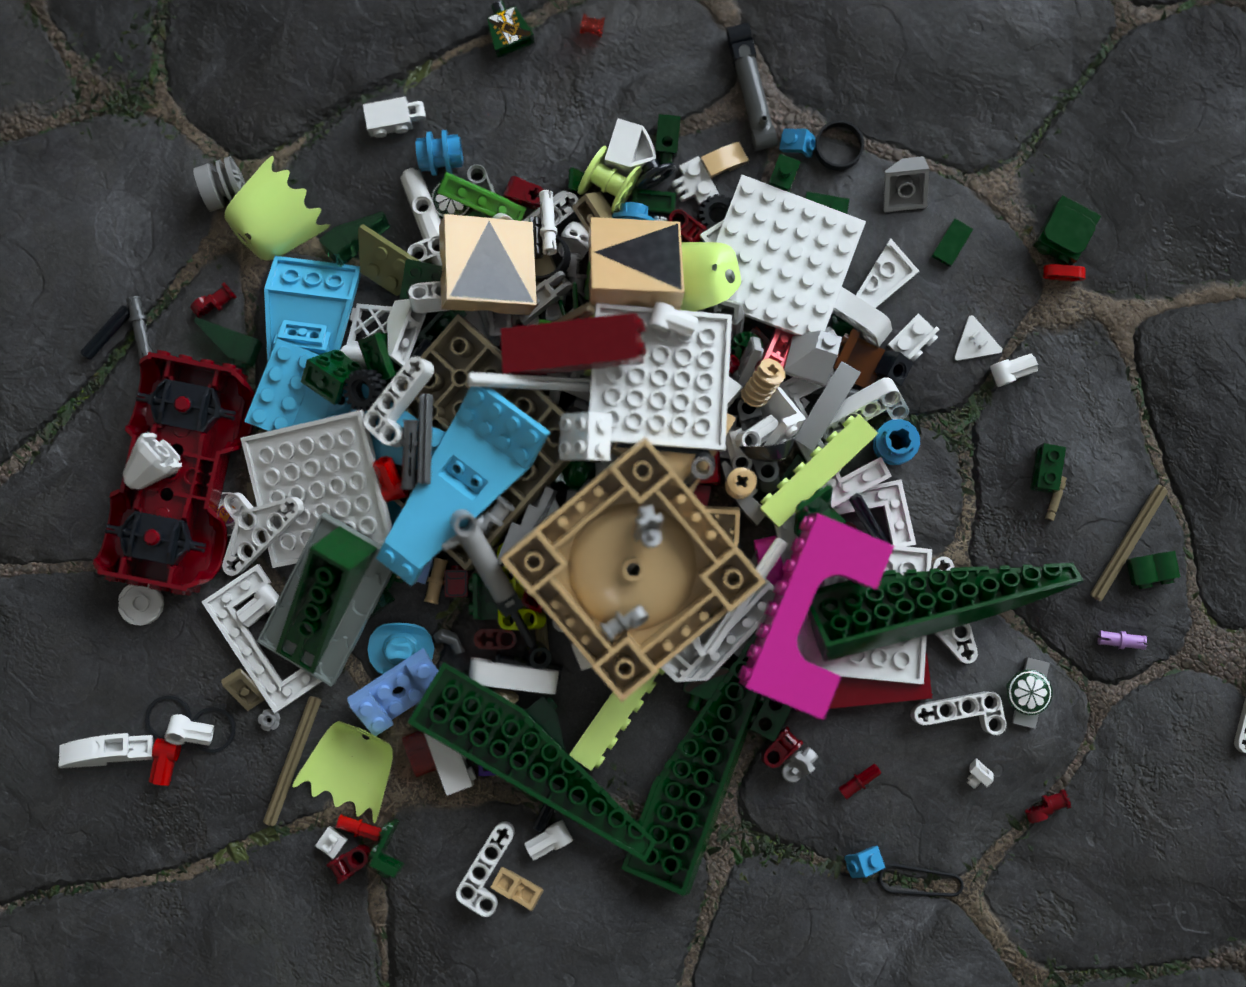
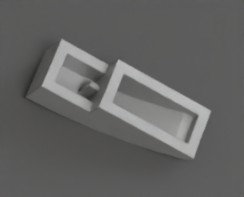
M724 461L721 464V471L726 482L728 475L734 469ZM743 480L736 483L738 487L745 484ZM756 488L744 499L733 498L744 516L755 527L766 516L760 510L762 505L753 498L758 491Z

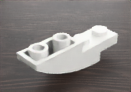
M128 733L112 734L62 744L59 751V768L105 766L107 762L153 760V735L129 736Z

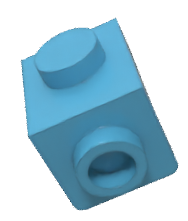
M783 129L779 147L780 151L783 153H803L806 157L812 156L816 140L815 136L808 129Z
M872 846L857 854L845 856L847 870L852 878L867 877L885 868L878 846Z

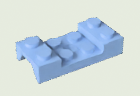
M422 648L347 698L349 706L371 734L377 736L393 725L392 720L421 700L437 674L438 669L433 664L426 650ZM396 687L404 688L401 693H393Z

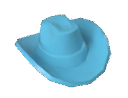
M387 623L378 626L370 635L367 650L370 663L378 673L383 675L422 648L426 650L432 660L435 648L432 636L424 627L410 623Z

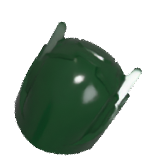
M572 460L553 483H559L567 490L578 491L588 478H595L596 465L588 460Z

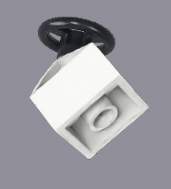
M617 119L605 156V165L611 169L617 168L618 173L626 178L634 168L640 166L642 168L641 172H644V175L636 183L637 188L640 190L656 186L670 177L676 169L675 164H659L656 159L654 146L644 126Z

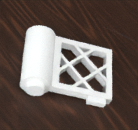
M357 304L356 308L352 309L350 316L352 325L347 345H344L340 351L367 369L358 341H355L356 335L362 330L366 333V337L382 331L383 333H388L387 321L382 324L378 318L384 313H390L392 307ZM370 311L372 316L362 322V312ZM376 320L379 327L369 333L366 327Z

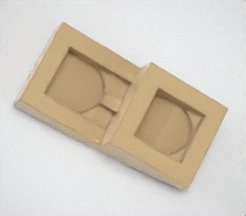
M739 142L724 146L701 157V161L710 178L749 162Z
M501 867L491 885V888L508 899L515 900L529 910L535 908L544 889L504 867Z

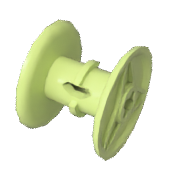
M603 146L586 169L577 193L580 195L586 193L592 184L602 188V192H608L615 196L611 207L613 214L619 212L620 204L627 201L639 179L642 168L637 166L626 178L618 173L617 168L611 169L604 165L608 148Z

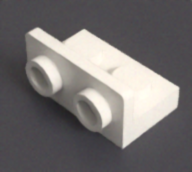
M917 314L887 347L891 351L901 352L914 362L923 353L920 349L925 344L929 347L938 338L935 334L940 329L937 326L933 328L922 316Z

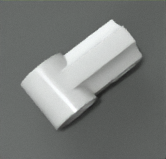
M656 302L649 326L658 331H671L691 338L698 318L675 311V308L671 305Z
M1031 353L1011 361L1007 359L991 365L990 369L997 387H1001L1016 381L1018 378L1037 372L1038 364L1036 358Z
M772 414L766 416L747 430L739 432L735 438L736 446L738 449H740V446H747L745 444V437L747 435L752 439L750 446H760L768 440L779 422Z
M742 428L730 429L725 440L730 464L733 469L746 468L750 470L752 460L747 458L743 451L738 449L735 444V438L739 432H742ZM739 457H745L747 462L743 467H736V460Z
M266 584L236 614L243 624L251 627L266 613L272 612L280 596L270 584Z
M176 714L171 716L165 740L174 745H181L184 742L210 745L213 738L214 725L192 722L188 717Z
M560 820L524 844L534 861L554 849L558 850L572 842L573 838L563 820Z

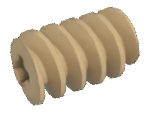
M771 358L762 360L741 390L743 401L753 407H763L766 405L785 378L783 367Z
M746 468L734 469L728 475L725 482V489L728 495L735 499L748 497L757 484L756 476ZM743 480L745 484L738 487L736 485L737 481L741 482Z

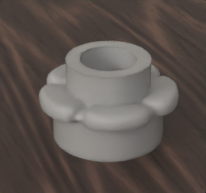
M265 709L258 717V723L261 724V728L264 731L275 730L280 724L279 713L274 714L272 709Z

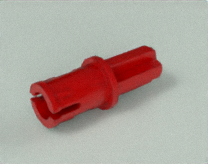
M341 814L336 824V828L353 833L355 837L359 835L374 841L380 839L379 834L382 829L364 823L363 819L359 821Z

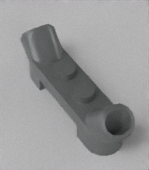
M742 397L734 400V407L737 411L742 431L747 430L763 419L760 407L748 405L743 401ZM747 435L745 437L746 445L750 446L752 439ZM752 460L759 490L764 493L777 490L776 486L780 483L777 461L762 462Z

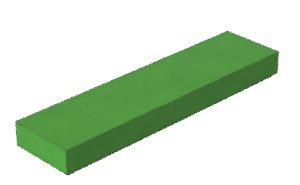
M445 172L437 190L438 194L491 217L497 213H503L510 216L513 220L521 221L527 209L523 205L448 172Z

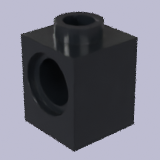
M885 350L873 373L879 376L880 379L891 378L895 385L902 386L914 363L901 352Z

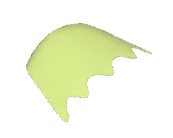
M273 156L269 157L230 201L225 210V219L239 240L256 256L265 261L272 260L275 256L286 254L330 227V224H316L321 208H306L304 204L306 189H292L288 186L289 170L272 171ZM245 233L251 235V240L246 237ZM239 234L247 241V243L242 240Z
M681 242L684 296L681 310L696 312L729 299L741 285L740 270L734 250L727 244L718 242ZM713 264H717L716 271L712 270ZM727 269L732 270L735 275L733 283H729L726 280L725 273Z
M338 721L330 726L297 775L293 788L303 782L310 781L312 797H316L323 791H329L333 796L335 807L351 801L355 804L358 817L368 808H371L373 822L375 823L380 812L393 759L392 747L384 740L360 728ZM362 735L368 736L369 739H364Z

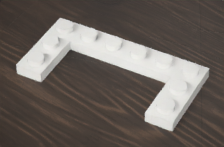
M832 369L828 383L832 378L833 374L835 373L834 369ZM796 377L788 379L779 386L806 419L808 415L800 399L823 388V386ZM795 440L808 463L812 459L809 455L813 450ZM822 440L819 441L816 448L820 447L823 449L825 447ZM882 457L844 477H841L839 472H837L822 488L829 484L833 487L831 507L833 508L847 501L854 494H860L892 477Z
M902 480L877 484L859 494L863 497L869 509L884 508L892 545L905 547L916 545ZM849 499L833 507L839 515L856 512ZM795 513L779 528L774 525L776 537L781 538L787 543V547L781 554L783 565L786 559H790L793 552L791 545L794 539L798 537L794 533Z
M257 564L203 600L202 604L275 714L322 683V681L303 669L298 670L282 681L247 626L238 618L235 607L253 596L266 584L272 583L260 564Z

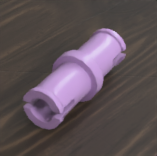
M1100 630L1098 633L1101 638L1098 637V645L1118 646L1119 649L1128 647L1145 650L1147 646L1144 645V643H1147V637L1144 635H1131L1125 631L1114 633Z

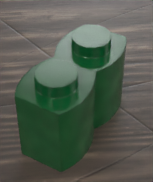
M1175 551L1126 560L1131 585H1138L1139 589L1153 587L1152 582L1160 581L1161 585L1175 583L1174 578L1181 577Z

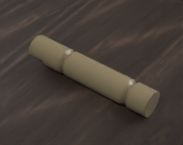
M1064 476L1061 478L1060 490L1052 495L1045 517L1047 520L1054 521L1055 513H1057L1067 478Z

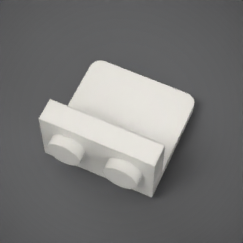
M780 387L776 389L767 404L761 407L762 418L772 414L779 422L763 446L779 444L790 440L798 432L806 419Z
M582 412L561 415L559 445L561 460L610 461L611 414Z

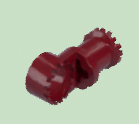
M223 282L222 287L212 295L208 294L207 296L197 298L190 305V309L200 318L202 315L205 316L204 313L208 314L214 307L221 311L222 306L231 299L235 300L237 296Z
M1061 789L1059 793L1041 796L1043 805L1033 806L1029 810L1026 809L1025 813L1029 823L1041 822L1048 819V816L1052 815L1053 811L1062 808L1070 809L1071 801H1068L1070 798H1067L1068 794L1065 789Z

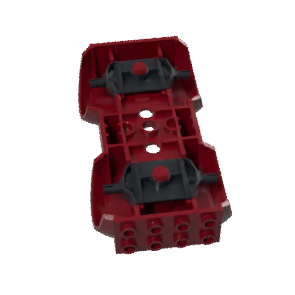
M157 350L156 353L148 352V355L141 358L139 362L140 382L131 419L128 425L125 426V431L132 437L126 464L137 439L143 433H154L157 435L155 440L158 442L163 439L171 447L176 444L182 445L184 451L180 456L181 460L178 462L182 463V467L177 471L175 477H166L139 490L128 487L124 482V477L122 478L120 489L111 492L109 495L110 511L101 549L97 557L94 558L93 565L98 570L97 574L105 575V580L148 587L149 584V589L168 592L172 588L171 593L191 596L192 592L199 593L201 585L213 579L223 564L227 549V529L223 519L217 512L230 454L242 448L241 438L251 436L254 425L244 422L254 397V392L247 383L248 377L242 373L241 369L236 368L235 365L223 363L220 366L214 364L212 360L202 358L199 362L193 360L191 356L179 354L176 357L170 355L171 353ZM165 488L172 489L174 493L173 498L169 501H164L161 497V492Z

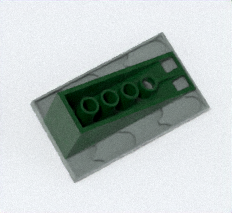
M324 512L312 531L257 642L332 687L341 675L370 615L373 613L384 588L393 574V571L376 559L382 545Z

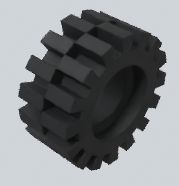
M714 194L712 198L711 196L707 197L706 201L702 202L699 210V222L707 229L716 225L717 223L713 222L710 218V212L715 208H721L727 214L732 200L730 197L728 199L724 198L725 195L721 194V197H718V194Z
M376 370L353 371L354 373H350L348 375L350 378H346L344 381L348 384L343 386V390H347V393H344V397L349 398L346 402L347 404H352V409L368 411L386 389V387H383L386 381L385 379L380 380L382 375L380 373L376 374ZM363 382H366L369 388L367 399L362 394Z

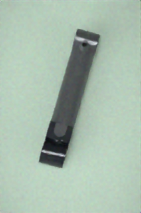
M748 23L726 27L727 41L731 49L734 67L736 66L751 127L754 149L759 151L777 147V135L775 127L771 122L758 70L756 50L750 26Z

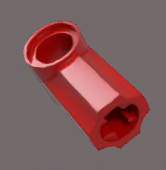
M383 456L373 462L372 466L381 484V494L384 501L391 502L409 496V489H401L402 478L392 457Z
M162 738L156 739L152 749L154 760L149 778L150 783L164 786L170 785L174 764L180 756L181 745L171 744Z

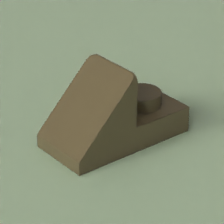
M241 668L221 680L223 687L247 711L265 700L248 672H244Z

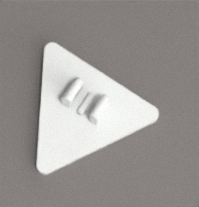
M970 315L954 359L960 361L1001 353L1002 348L978 320L973 315Z

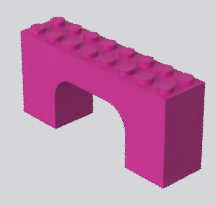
M815 513L808 514L807 517L804 516L800 523L799 529L802 531L799 538H795L791 545L792 555L790 559H786L782 567L783 577L774 586L773 593L776 594L773 601H769L765 608L764 614H766L764 623L758 625L755 634L758 636L755 645H750L747 652L748 662L746 666L743 665L741 667L738 678H740L739 683L748 689L824 720L841 676L811 664L801 656L797 646V638L819 584L827 577L837 575L863 587L877 589L894 546Z

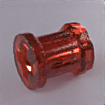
M583 14L580 34L587 32L597 34L598 37L602 38L605 18L597 19Z

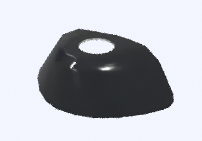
M796 434L790 440L779 444L740 446V449L747 458L762 462L780 461L785 459L791 452Z

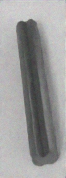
M421 394L419 396L417 483L421 485L431 483L433 396L430 394Z

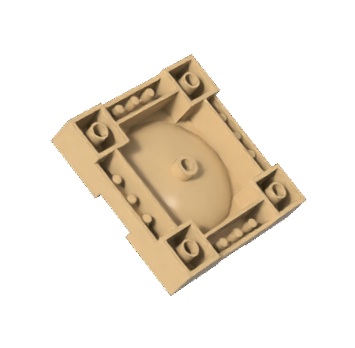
M645 436L506 551L500 559L591 663L592 668L621 702L658 673V670L728 611L731 612L766 583L764 578ZM652 505L655 515H662L663 523L660 528L662 539L655 548L644 546L641 539L635 541V519L639 516L638 509L641 507ZM631 563H636L640 566L639 571L635 574L627 571V566ZM642 605L649 615L648 620L637 628L631 627L629 630H623L611 642L600 624L607 623L616 616L618 611L624 617L630 610L634 611L633 608Z

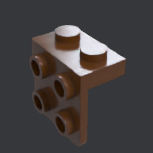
M852 329L849 334L845 333L840 345L843 347L837 355L833 369L836 371L841 361L860 371L861 374L854 385L864 389L875 383L877 375L873 372L885 350L859 338L861 332Z

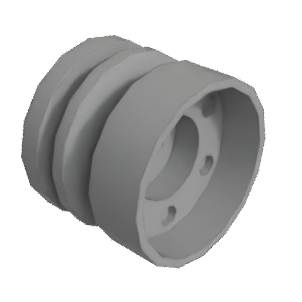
M231 156L224 158L225 166L221 160L216 161V172H214L209 163L193 169L200 195L210 212L224 208V197L231 201L245 185L242 173Z

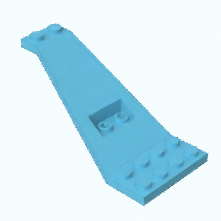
M282 256L274 257L264 288L267 362L277 338L319 355L335 349L340 350L362 274L360 273V266Z
M277 338L244 422L267 431H272L354 412L357 409H352V404H347L348 397H344L345 402L343 404L334 405L301 383L307 359L319 354ZM363 383L362 394L367 399L369 388ZM390 402V409L394 405L393 402ZM404 411L396 422L404 429L403 420H418V441L419 419ZM379 418L376 420V426H378L380 422ZM432 427L431 458L446 433L435 427ZM395 431L391 435V440L395 438ZM370 432L376 459L388 456L392 457L395 464L402 465L403 446L396 448L385 445ZM417 446V452H416V470H417V460H418V446Z
M471 386L455 418L431 458V483L427 485L417 483L385 539L376 559L412 586L418 580L424 566L443 549L441 545L457 535L450 524L452 514L459 509H465L476 519L531 468L550 432L492 388ZM462 519L459 527L467 526L469 519Z

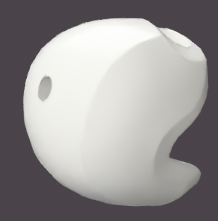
M574 221L569 223L561 233V239L568 245L570 252L581 253V258L579 259L582 260L589 251V233L583 224ZM560 242L558 245V253L561 255V257H563L564 249L562 243Z

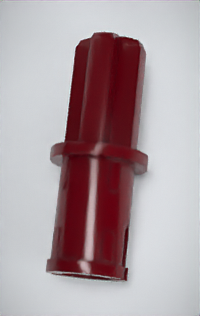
M873 764L859 775L855 773L853 778L838 787V789L848 800V798L862 788L865 790V785L881 774V770L876 764Z

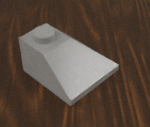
M924 156L903 158L885 171L884 212L927 208L930 168Z
M821 330L805 333L803 336H793L784 367L785 374L826 387L838 355L842 337Z

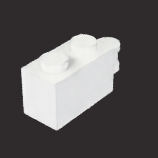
M406 96L363 104L366 126L371 137L381 138L393 132L397 134L406 133L409 129H413L412 122L426 118L423 102L408 103ZM416 110V113L410 114V111Z

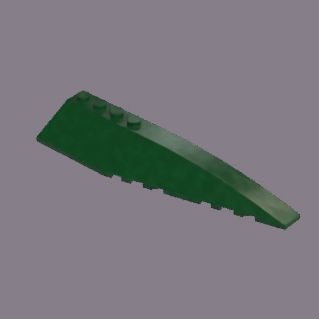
M1074 563L1044 564L1043 567H1034L1030 564L1022 565L1021 568H1010L1009 565L999 566L997 569H989L988 566L951 568L948 571L933 568L927 572H917L916 569H908L906 572H903L905 575H902L900 572L896 573V570L884 571L877 589L866 588L849 580L817 588L807 613L816 644L824 662L982 620L1059 593L1083 583L1084 580Z
M756 630L741 651L736 662L729 669L730 671L716 688L717 690L708 700L689 728L684 739L677 746L672 757L665 764L664 769L652 784L638 822L657 841L649 857L644 862L627 852L621 868L682 896L690 894L761 695L739 683L740 678H738L741 667L743 665L746 666L748 662V649L751 644L755 645L757 640Z
M443 662L407 721L408 724L646 862L657 841L568 755L538 723L519 706Z

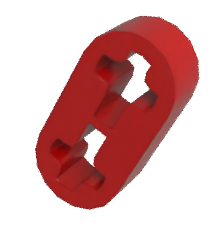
M1048 264L1043 268L1044 279L1060 281L1085 280L1086 268L1082 266Z

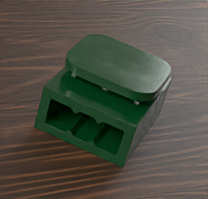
M1062 195L1055 202L1032 246L1037 248L1039 253L1056 258V261L1062 265H1073L1089 243L1101 215Z

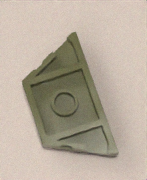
M362 224L358 229L360 273L392 294L399 296L406 260H419Z

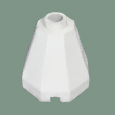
M143 433L137 439L123 471L124 482L131 489H144L176 473L182 467V463H178L181 460L179 454L165 440L162 439L160 442L155 440L157 435L154 433Z

